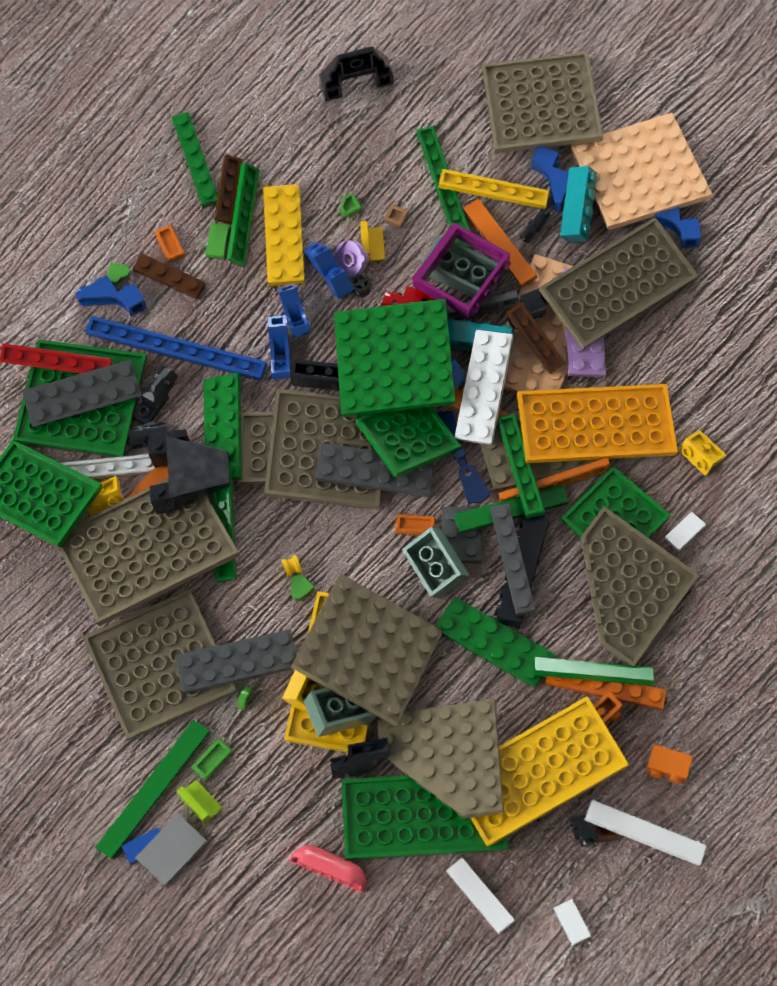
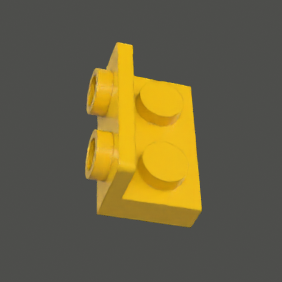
M700 430L687 437L679 449V452L704 475L709 474L712 467L723 461L726 457V454Z
M116 476L101 482L103 488L87 510L90 516L125 500L120 490V482Z

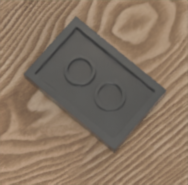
M480 506L442 507V532L462 563H481V528L459 534L453 517L454 514L479 508Z

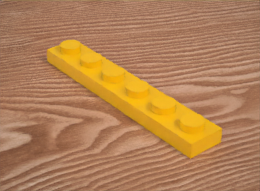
M442 169L438 187L540 209H546L549 190Z

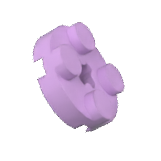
M355 240L344 241L335 250L334 257H337L336 261L339 267L346 271L348 277H355L363 273L366 263L369 261V255L359 242Z

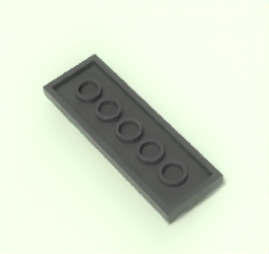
M132 360L22 391L32 427L141 397L142 395Z
M321 443L315 481L429 497L434 462L395 478L374 450Z
M288 629L175 656L183 694H188L292 670L291 665L297 653L292 631Z

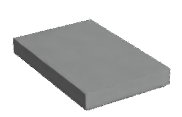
M177 813L135 859L166 886L207 840Z

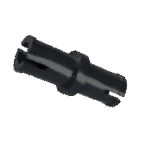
M541 208L534 219L528 222L527 228L519 236L520 239L525 238L523 240L525 243H529L536 232L542 229L541 226L550 216L549 212L545 214L546 209Z

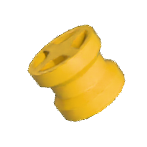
M293 555L291 559L281 560L288 578L292 577L294 573H302L296 555Z

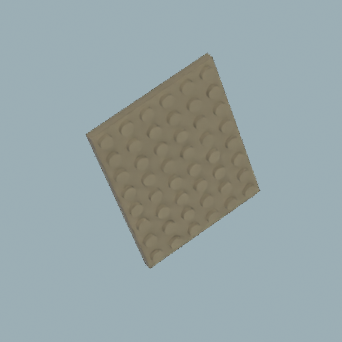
M168 478L157 484L167 483ZM149 487L78 522L59 550L99 626L240 556L206 494L198 497V500L193 503L189 501L181 505V508L176 511L156 514L150 502Z

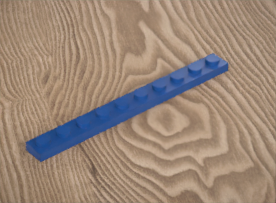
M91 316L85 330L88 336L228 373L238 372L241 376L259 381L262 380L267 366L266 361Z

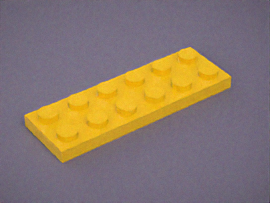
M299 184L263 187L268 286L305 284Z

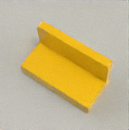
M367 221L360 222L361 241L365 252L369 255L368 262L385 261L383 228H368Z

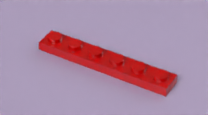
M2 343L0 353L1 363L77 374L112 365V359L4 343Z

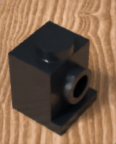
M586 814L570 818V826H575V828H572L575 840H579L582 847L591 846L597 840L594 824L585 821Z

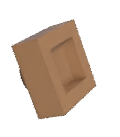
M391 205L384 218V223L401 229L408 216V211Z

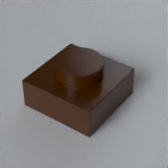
M595 825L597 843L618 840L617 833Z

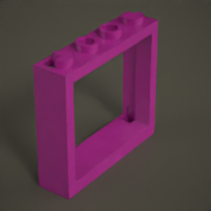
M453 222L413 276V287L436 300L446 299L448 307L470 319L473 313L476 314L482 300L488 298L493 285L496 286L503 271L506 272L511 264L510 253ZM456 239L499 262L469 305L426 282Z

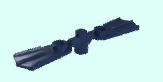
M439 411L437 413L455 437L457 422L453 411ZM459 448L454 454L460 466L459 476L468 504H481L490 496V492L476 469L472 465H468L464 449ZM466 472L471 473L469 476L464 475Z

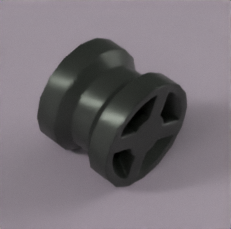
M358 274L352 279V285L355 289L353 293L356 296L365 297L370 293V279L367 275Z

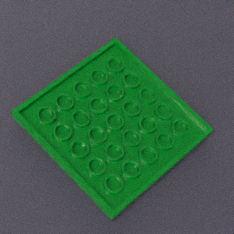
M446 299L334 312L342 417L456 404Z
M37 340L36 348L112 359V365L132 360L139 387L141 386L147 355L144 353ZM31 367L25 390L79 374ZM23 397L13 440L26 445L124 457L129 439L128 430L131 429L138 397L37 427H32Z

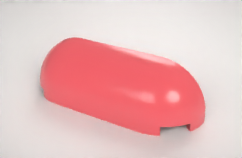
M302 846L295 850L289 859V862L363 893L365 890L366 876L359 865L317 846Z

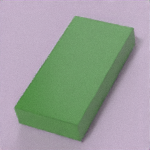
M211 223L205 254L206 258L224 259L229 224Z
M218 738L191 768L207 781L234 752Z

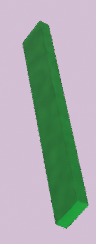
M434 126L416 130L448 226L450 227L454 222L470 231L457 192L438 188L442 169H449ZM458 239L455 241L467 248L474 249Z
M195 720L190 723L95 846L97 850L111 860L122 848V845L129 839L209 735L210 731Z

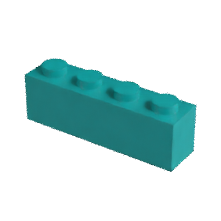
M590 166L569 168L560 236L568 243L588 241V236L591 232L590 222L593 216L592 207L598 176L597 172Z
M452 318L448 319L451 349L472 351L476 330L513 334V349L516 337L513 328L509 326H494L489 323L479 324L472 321L463 322Z

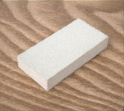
M691 512L665 536V540L679 552L705 528L706 524Z
M572 899L554 907V911L572 946L591 937Z

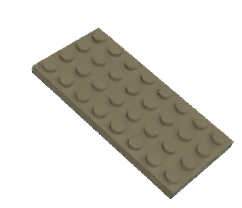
M656 217L545 283L538 290L583 350L689 284L698 277V274Z

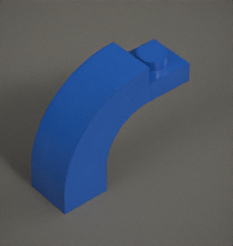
M291 284L277 288L292 338L310 334L311 328L306 319L296 285Z
M286 315L268 317L272 379L290 378L291 359Z

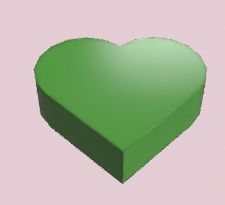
M347 194L343 197V204L340 206V214L343 217L348 218L363 211L359 201L353 194Z
M110 263L107 276L113 285H117L121 280L129 278L130 270L127 265Z
M295 575L291 580V596L294 600L300 601L314 590V586L302 575Z
M245 685L238 699V709L246 710L253 692L252 687Z

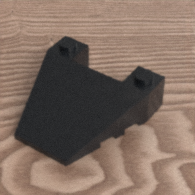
M373 46L337 55L319 74L325 101L343 97L341 81L368 74H373L377 88L393 85L394 77L388 57Z
M168 436L148 440V455L154 467L168 466V482L150 486V502L156 514L176 511L181 508V505L189 501L193 503L198 500V497L206 493L209 495L231 484L228 451Z

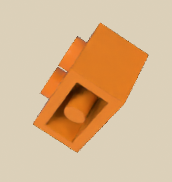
M609 691L593 705L607 729V725L611 721L616 722L622 715L623 705Z
M654 744L646 772L650 773L649 775L654 778L660 779L663 777L669 779L674 784H685L693 756Z

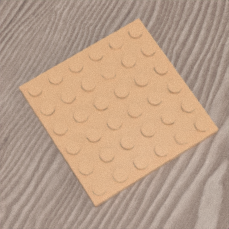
M673 113L604 133L603 141L571 144V150L578 166H590L597 172L598 180L595 185L594 200L608 231L654 217L655 214L676 207L680 209L712 199V192Z

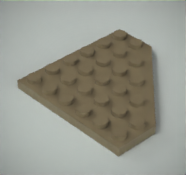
M603 506L580 538L598 637L603 648L625 664L634 667L699 574Z
M494 699L407 711L403 713L397 726L377 716L378 739L387 738L389 743L390 757L385 759L393 763L395 767L414 779L416 783L431 792L437 799L452 808L464 819L504 813L497 713Z

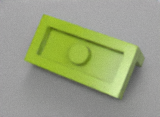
M197 780L186 789L181 786L176 791L182 801L204 824H207L222 810V806Z

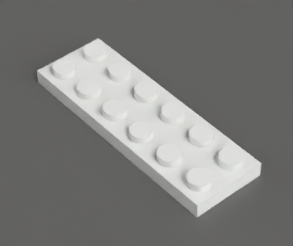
M476 330L455 432L456 440L493 445L514 339L513 334Z

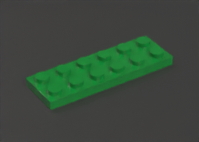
M238 372L204 379V446L228 451L229 467L232 468V481L242 479L241 375Z
M455 596L435 625V627L442 630L441 635L534 689L543 677L534 675V658H555L554 653Z

